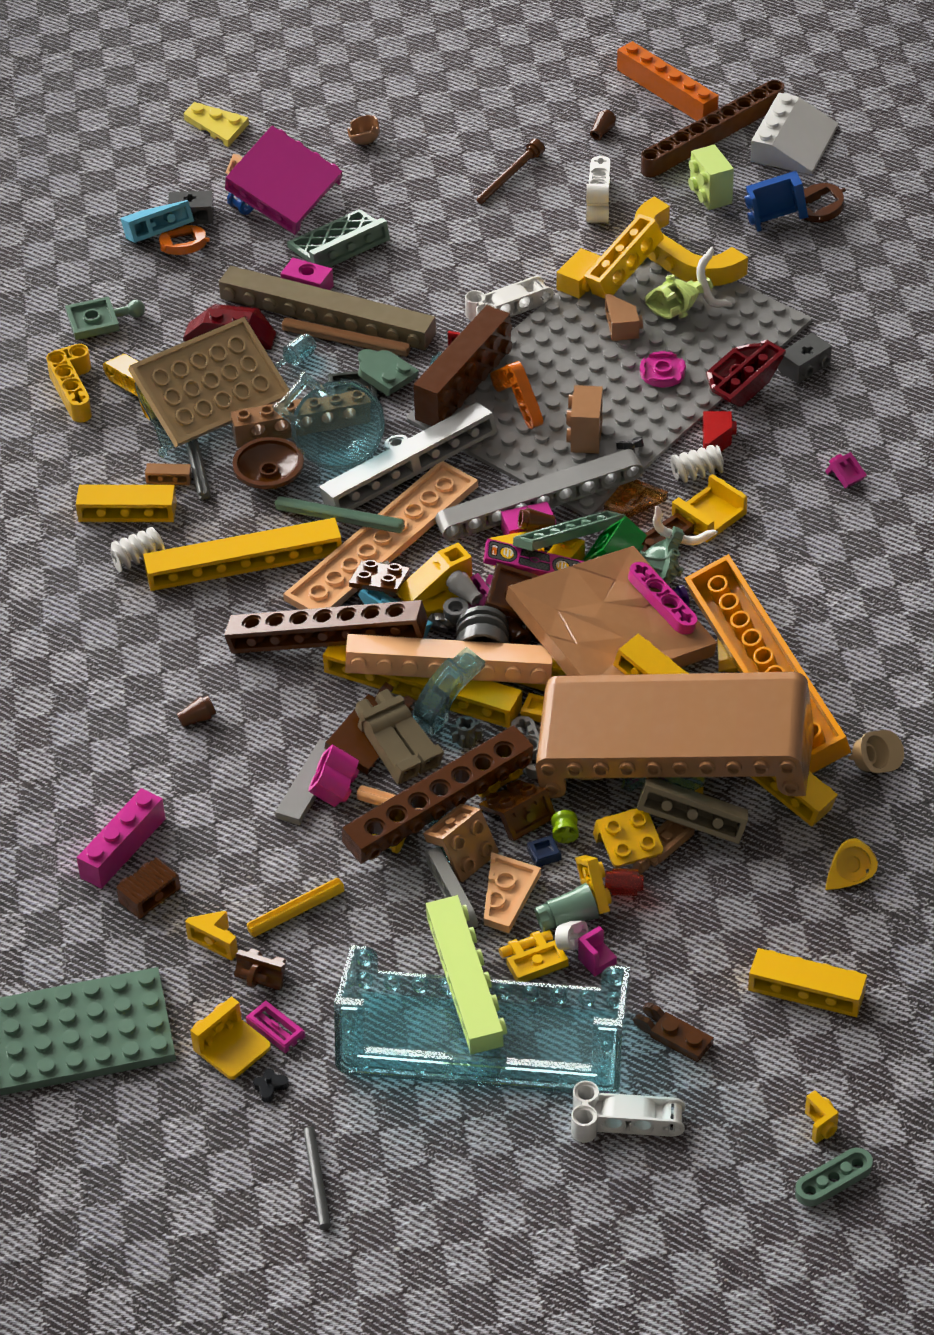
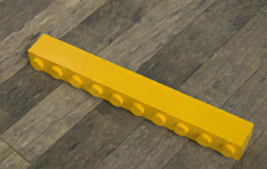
M639 633L618 649L613 663L625 675L690 674ZM810 770L806 796H787L782 794L778 790L776 776L751 777L811 827L832 809L838 796L830 786L824 784Z

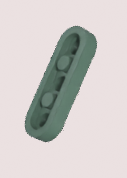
M852 1148L802 1176L796 1182V1199L802 1205L809 1207L817 1206L864 1179L872 1171L873 1158L871 1154L862 1148ZM859 1165L861 1166V1168H855L853 1166ZM830 1179H836L838 1181L832 1182L830 1181Z

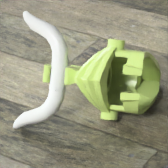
M711 247L699 260L696 274L697 282L692 280L684 282L683 280L676 279L674 274L669 275L661 286L653 289L645 296L647 307L656 315L666 319H671L677 315L679 318L688 316L687 311L693 306L699 293H702L706 302L713 307H732L733 305L730 301L716 299L712 296L710 290L713 288L712 281L705 276V268L713 256L714 248Z

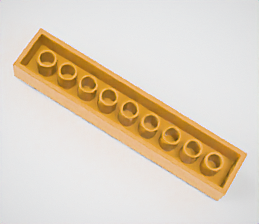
M728 554L685 577L684 579L691 596L740 673L798 672L807 678L814 725V739L809 768L812 774L851 753L846 735L730 555Z

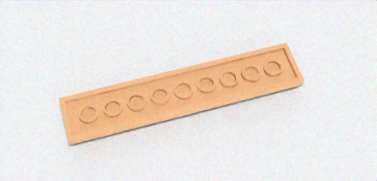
M444 461L436 464L378 513V515L403 519L405 528L402 533L368 527L360 528L283 594L284 601L299 610L341 606L359 590V588L349 587V581L361 561L374 560L378 563L386 561L391 563L436 524L435 516L438 512L458 505L477 489L478 480Z

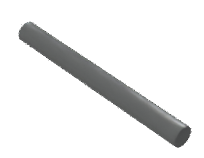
M306 1127L303 1132L319 1229L328 1230L331 1227L315 1128Z

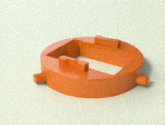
M183 225L163 232L159 236L160 250L171 255L190 254L202 249L207 242H210V238L206 237L205 230L193 225ZM192 234L194 241L173 245L170 238Z

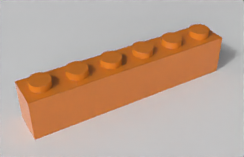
M632 41L617 49V70L694 120L697 121L718 109L719 95Z

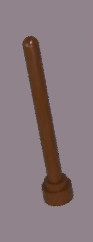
M532 139L526 146V152L477 197V202L483 204L531 158H538L545 151L544 144L538 139Z

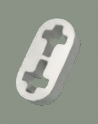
M569 921L559 925L555 932L557 948L559 950L577 949L578 938L589 932L587 923L585 921Z

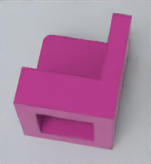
M600 926L578 938V959L594 977L617 964L616 955L604 944V930Z

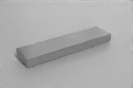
M319 739L275 811L277 819L300 825L317 797L308 792L316 773L320 758L326 751L324 749L325 740Z

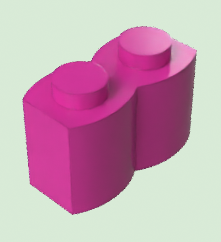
M332 744L321 756L308 792L333 807H336L340 802L345 803L352 792V789L349 788L350 784L354 782L359 773L357 769L359 760Z

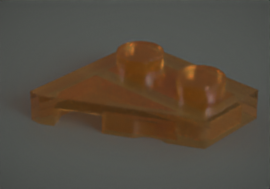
M636 479L620 485L605 502L604 511H613L630 518L668 499V491Z

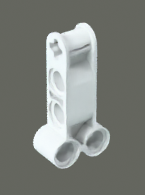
M597 156L591 160L589 184H587L586 223H608L610 159L604 156Z
M540 276L525 279L487 294L473 290L465 295V315L469 320H473L486 305L510 313V317L542 306L549 299L553 298L554 291L544 284Z
M581 1081L573 1089L571 1135L576 1141L582 1143L592 1141L596 1137L597 1132L679 1136L685 1130V1126L682 1123V1113L685 1111L686 1105L681 1099L673 1097L599 1093V1088L595 1083ZM671 1104H674V1110H671ZM670 1124H673V1130H670Z

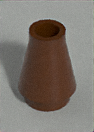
M603 110L597 114L593 128L590 131V136L594 140L599 141L616 125L615 114L610 110Z
M528 507L525 510L521 509L519 511L518 528L523 529L524 532L555 525V515H549Z
M208 695L203 698L201 696L198 697L182 711L176 713L182 727L212 719L211 716L217 714Z

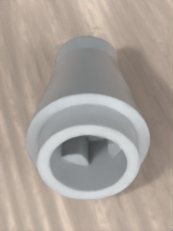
M457 570L447 579L446 585L451 593L466 600L472 606L481 601L483 595L477 590L466 572Z

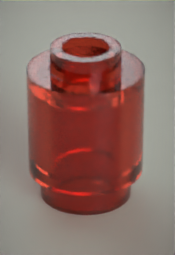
M613 868L612 871H606L605 888H608L612 895L638 896V891H643L644 875H638V869Z

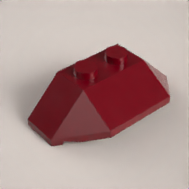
M214 304L188 323L183 341H188L243 317L246 318L264 349L272 350L277 335L259 308Z
M769 340L734 347L706 372L711 391L728 402L743 407L770 382L785 356L786 350Z

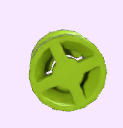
M561 810L553 814L551 824L553 826L552 834L554 840L563 844L574 842L579 837L576 813L570 810Z

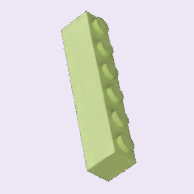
M458 895L426 903L427 921L470 1054L503 1047V1035L507 1034L506 1024L503 1017L498 1018L497 1011L500 1010L498 1000L495 994H490L489 989L492 988L488 971L483 972L481 967L484 965V959L481 949L476 950L474 943H477L475 930L473 927H468L467 921H470L467 906L461 905Z

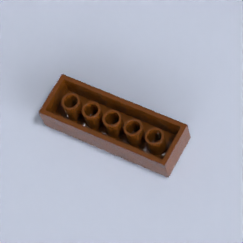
M486 305L413 384L415 420L433 426L452 416L463 405L467 397L475 392L476 387L482 381H485L488 374L499 365L503 357L511 352L513 343L511 342L512 324L510 313Z

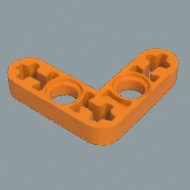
M516 361L491 372V381L496 391L500 392L512 387L528 428L533 429L543 424V416L523 365Z

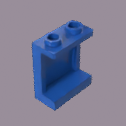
M797 171L746 186L747 196H744L747 209H750L747 216L750 225H755L757 232L762 231V222L794 212L797 213L800 220L808 217L803 184Z

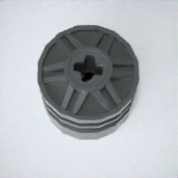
M475 606L465 610L457 620L456 640L508 643L509 621L505 614L496 608Z

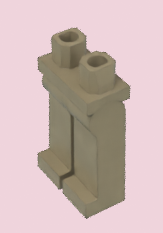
M385 689L376 695L375 701L378 705L374 707L368 699L357 702L355 711L359 717L358 728L361 732L364 731L397 785L418 776V772L422 774L440 766L444 751L439 744H433L412 717L409 708L403 704L404 699L401 694L395 697L388 689Z

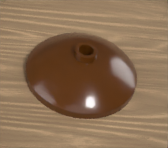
M278 437L258 438L244 444L237 450L232 461L233 471L242 483L250 487L264 490L276 489L291 483L301 474L304 467V456L301 449L289 440Z

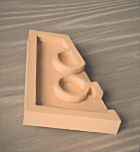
M491 852L484 925L510 933L541 876V868Z

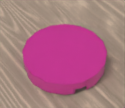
M653 352L649 354L648 358L645 359L644 357L640 363L641 378L647 384L654 387L665 388L677 385L684 379L686 374L685 361L682 358L681 360L677 358L676 354L672 352Z

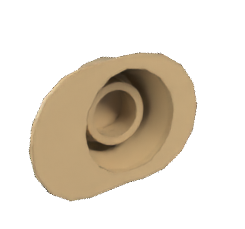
M892 731L868 732L854 743L852 754L848 756V759L854 760L856 766L861 771L873 773L890 772L898 769L903 763L904 747L899 737Z

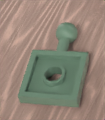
M108 296L66 305L65 309L75 340L120 331L117 317L126 315L134 318L141 317L145 312V305L140 300H132L128 306L113 309Z

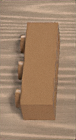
M147 463L145 470L146 484L191 485V464Z

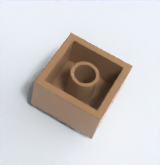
M574 385L573 395H569L568 409H571V411L567 410L566 425L571 428H567L566 442L571 443V452L599 454L603 423V386Z

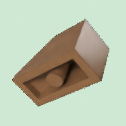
M605 294V314L612 341L638 339L639 329H643L642 315H638L636 306L611 294Z

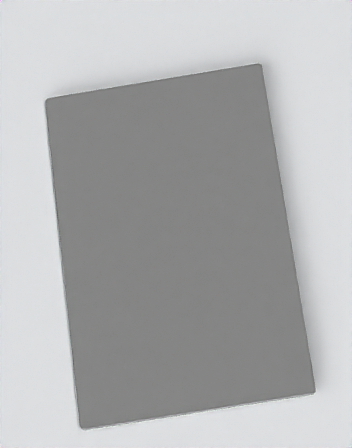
M647 257L613 295L636 306L638 315H642L643 329H639L638 339L612 341L605 314L604 298L592 294L591 290L586 292L580 299L559 291L553 298L545 302L512 329V350L491 371L493 372L516 361L523 365L542 413L543 424L533 429L528 428L512 387L500 392L496 391L491 381L490 372L486 380L476 387L475 392L470 394L463 405L452 415L478 402L493 413L497 432L468 447L463 452L520 483H525L622 451L616 449L617 441H629L635 437H642L644 446L635 448V454L645 470L703 419V411H712L725 400L713 393L708 383L706 372L734 347L769 340L783 348L811 323V317L735 281L725 285L713 286L710 289L714 298L726 299L732 303V307H713L706 302L702 293H699L695 303L687 311L688 316L679 318L677 315L671 319L663 318L653 313L647 307L645 296L653 289L661 286L666 281L667 276L673 274ZM653 352H672L676 354L677 358L680 360L682 358L685 361V377L679 384L672 387H654L647 384L641 378V360L644 357L645 359L648 358L649 354ZM574 385L603 386V423L599 454L571 452V443L566 442L567 428H571L566 425L567 410L571 411V409H568L569 395H573ZM415 409L407 415V421L422 430L432 427L415 420ZM631 482L562 505L583 517L596 514Z

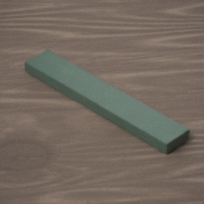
M606 510L513 537V546L534 551L603 531L625 517V515Z

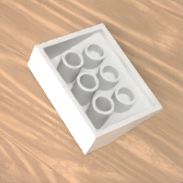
M778 93L751 140L750 161L812 175L838 128V122L800 97L788 93Z

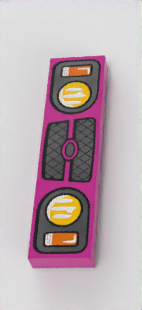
M487 539L483 563L496 566L498 562L541 576L584 561L539 550L530 551L513 546V544Z

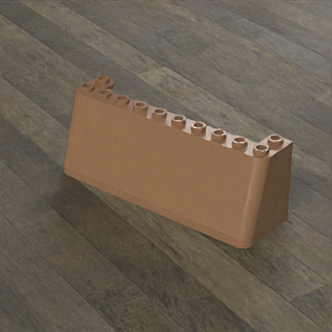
M798 672L551 677L547 681L536 759L539 787L546 788L550 798H559L566 792L567 784L565 778L776 776L777 787L782 794L787 796H806L814 739V725L807 678Z

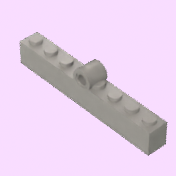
M477 402L409 439L404 435L389 437L384 442L386 451L320 485L319 489L323 503L325 505L355 509L495 434L497 429L493 413Z

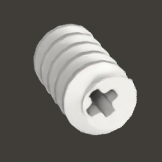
M708 445L706 449L701 447L697 452L690 450L688 454L682 452L680 456H671V468L677 481L681 477L682 481L687 483L688 475L695 481L697 473L700 474L701 478H705L706 470H708L710 475L715 474L714 468H717L720 474L723 473L724 461L718 445H715V447Z
M149 527L146 529V532L139 531L137 536L132 534L129 535L128 539H120L119 543L117 541L112 542L111 557L118 572H122V564H125L130 569L131 560L136 565H140L139 557L144 559L143 554L155 552L158 549L160 551L165 550V547L158 532L154 528Z

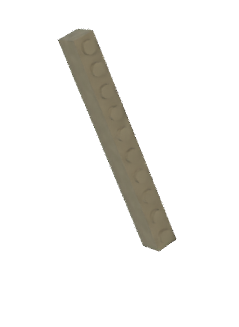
M230 266L219 280L221 299L294 318L408 343L410 347L426 350L436 335L435 316Z

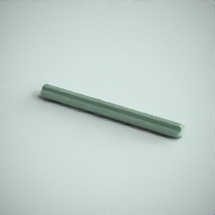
M279 496L275 500V507L279 511L321 519L335 518L337 522L395 533H402L405 528L404 520L283 496Z

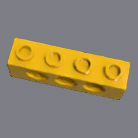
M639 214L587 271L584 278L592 294L604 299L605 294L614 295L660 244L664 236L656 219Z

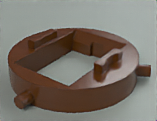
M818 183L805 188L806 204L820 199L821 196L829 192L837 201L814 213L810 208H807L808 217L804 219L810 222L822 223L837 217L845 206L843 192L846 191L845 188L840 189L836 185L829 183Z

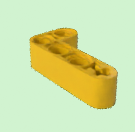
M75 344L50 352L46 357L49 377L69 415L75 422L82 423L88 421L92 417L90 399L79 378V375L86 374L91 370L88 347L84 344Z
M122 354L103 363V369L107 378L139 398L144 415L149 420L157 418L128 371L129 366L138 361L126 354Z

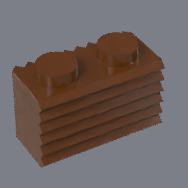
M155 857L150 863H144L137 872H134L133 876L130 875V877L124 878L117 885L116 889L119 903L133 913L134 916H137L138 919H141L181 889L179 875L159 858Z

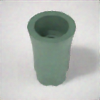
M587 883L561 896L545 902L546 904L537 906L534 909L537 921L543 932L554 928L557 929L559 925L569 921L599 919L598 908Z

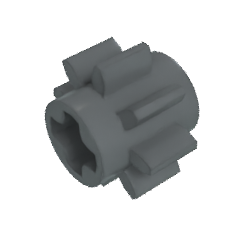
M471 716L457 718L456 725H450L452 743L457 742L461 748L474 747L476 739L482 740L480 721L475 722Z

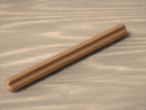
M284 318L282 321V330L376 351L387 350L395 355L407 357L410 353V344L291 318Z

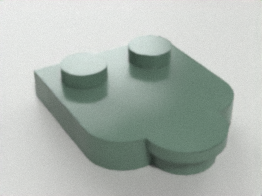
M364 349L358 353L360 364L358 375L387 396H390L418 377V369L390 351L380 350L376 352L375 350Z

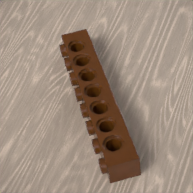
M422 600L238 614L230 616L224 636L231 654L347 645L348 634L423 638L428 617Z
M515 725L509 727L342 827V843L360 864L377 858L387 848L397 846L412 833L420 832L425 825L434 820H440L447 812L459 804H465L468 799L477 794H483L498 781L506 780L516 770L527 767L532 761L533 745Z

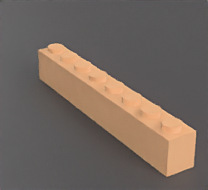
M348 634L345 673L546 685L547 681L551 678L552 656L543 645Z

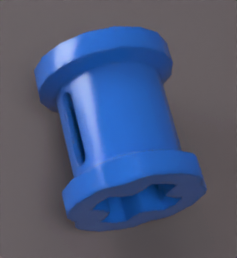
M232 193L228 194L227 203L231 207H237L241 214L247 215L253 211V207L250 205L246 206L245 202L239 198L238 200L234 199L236 196Z

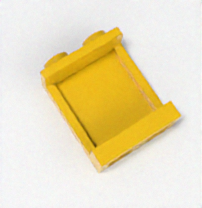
M712 474L708 477V486L690 500L685 502L678 497L672 501V516L679 513L694 524L693 534L696 536L708 530L718 531L716 535L705 541L708 543L747 514V496Z

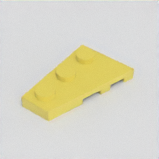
M194 102L184 112V120L199 130L208 131L212 138L221 139L227 147L249 125L248 117Z

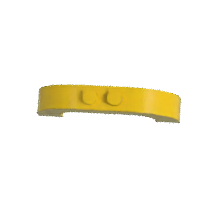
M654 196L638 208L635 218L639 214H643L656 219L661 229L669 224L670 206ZM663 234L664 239L651 252L648 258L685 282L690 280L697 282V266L703 256L690 252ZM731 247L721 254L712 256L706 265L705 276L711 279L713 286L735 282L747 275L748 257Z

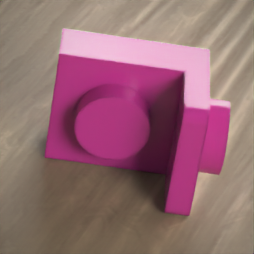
M851 452L844 456L838 454L829 461V467L825 470L827 475L834 472L845 489L867 476Z

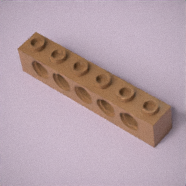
M368 386L230 412L232 432L237 448L252 440L263 437L288 439L374 423L373 400Z

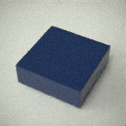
M552 835L527 843V850L537 867L562 860V854Z

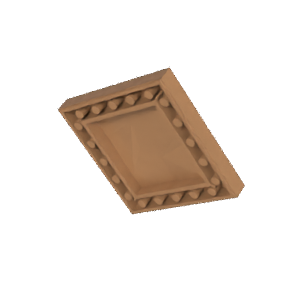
M634 546L508 586L506 601L567 676L625 675L613 663L618 649L638 633L650 641L663 654L670 657L679 667L713 657L717 646L715 639L698 620L695 630L691 634L685 635L675 631L630 583L628 574L633 563L644 562L651 566ZM649 588L653 592H661L657 588ZM664 604L668 608H676L672 604Z

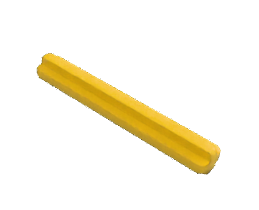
M335 878L248 922V932L252 937H256L343 893V882L339 878Z

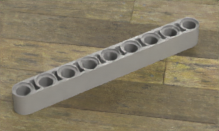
M622 450L443 509L435 516V522L443 538L447 541H453L501 525V511L546 501L550 508L634 481L642 476L644 468L633 450Z

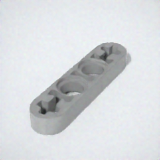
M438 846L426 850L425 857L428 867L444 897L448 898L458 895L461 905H466L470 919V921H467L468 927H478L475 911L441 848Z

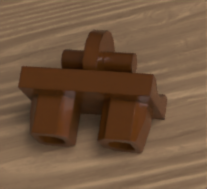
M252 948L248 952L238 950L236 953L237 964L234 977L247 980V987L255 988L257 984L280 990L283 987L286 960L284 958L276 956L269 959L263 957L260 951Z

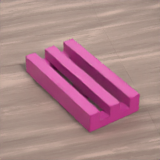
M267 1001L263 1002L246 1016L247 1024L284 1053L289 1051V1046L292 1045L294 1047L298 1039L302 1040L305 1038V1031ZM265 1011L266 1013H268L271 1017H273L276 1021L282 1024L293 1034L290 1035L289 1033H287L279 1026L278 1023L268 1018L262 1012Z

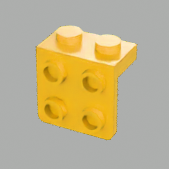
M637 808L630 809L595 821L594 839L596 843L603 841L611 863L616 868L633 864L645 858L657 857V855L663 852V846L650 814Z
M232 996L224 1003L217 1005L212 1013L203 1020L196 1022L190 1030L193 1051L230 1080L240 1076L271 1049L270 1042L242 1020L240 1003Z

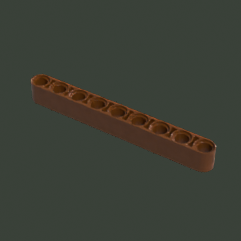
M770 80L645 149L641 153V174L649 178L656 177L690 158L691 151L713 145L762 118L769 111L778 93H784V83L779 80Z

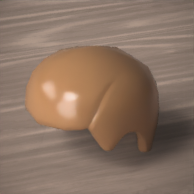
M365 115L350 122L351 128H348L349 139L358 145H368L374 142L380 134L378 119L372 115Z

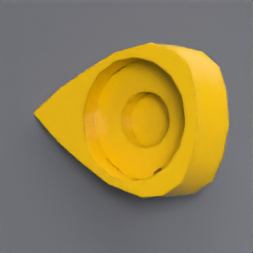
M856 838L843 842L834 854L825 890L849 887L873 877L877 871L878 861L871 848Z

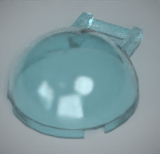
M302 371L298 376L300 379L279 403L275 402L272 406L280 416L291 423V436L300 453L309 462L328 470H347L366 462L379 447L385 429L383 408L377 397L367 387L358 382L340 378L341 381L326 382L321 385L310 375ZM305 386H309L313 390L300 401L294 414L286 409Z

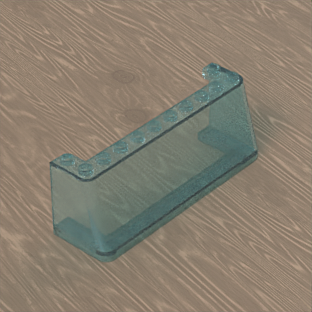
M350 945L334 1002L335 1065L339 1071L348 1075L573 1093L574 1086L577 1083L591 1081L597 1085L599 1093L615 1094L619 1090L629 1004L630 967H607L602 972L601 988L491 979L492 988L489 991L491 995L495 994L500 1009L497 1011L498 1018H504L507 1028V1034L503 1035L504 1046L471 1055L444 975L378 970L377 953L372 948Z

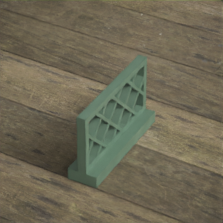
M358 209L288 241L287 246L308 262L330 268L390 240L387 220L384 218L376 220Z

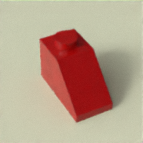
M703 411V448L706 449L708 445H713L714 447L718 445L722 452L732 444V435H736L737 423L732 421V411Z

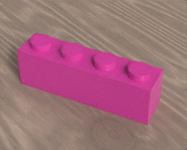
M141 788L76 857L80 878L102 889L164 822L166 818L163 798Z

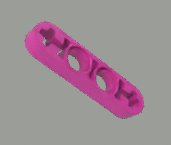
M644 562L633 563L628 574L630 583L675 631L685 635L693 633L697 624L696 614L651 566ZM649 588H657L661 592H653ZM664 604H672L676 608H668Z

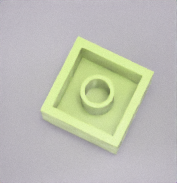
M715 144L691 151L688 184L690 189L697 194L699 201L704 203L708 210L732 204L734 168Z

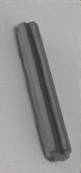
M198 438L185 443L198 499L208 500L211 497Z

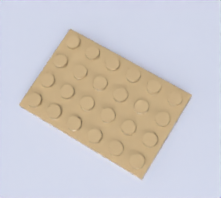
M245 317L131 364L128 368V371L175 448L230 424V412L275 404L289 398L292 394Z

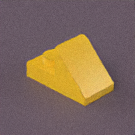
M226 911L189 917L185 921L188 939L230 961L236 957L238 952L236 936L228 931L229 924Z

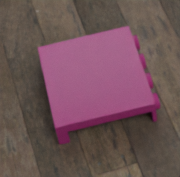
M271 126L225 177V189L296 235L300 230L301 221L335 183L338 185L341 183L342 171L337 165L323 159L317 152H312L306 148L300 141H295L289 137L283 130Z

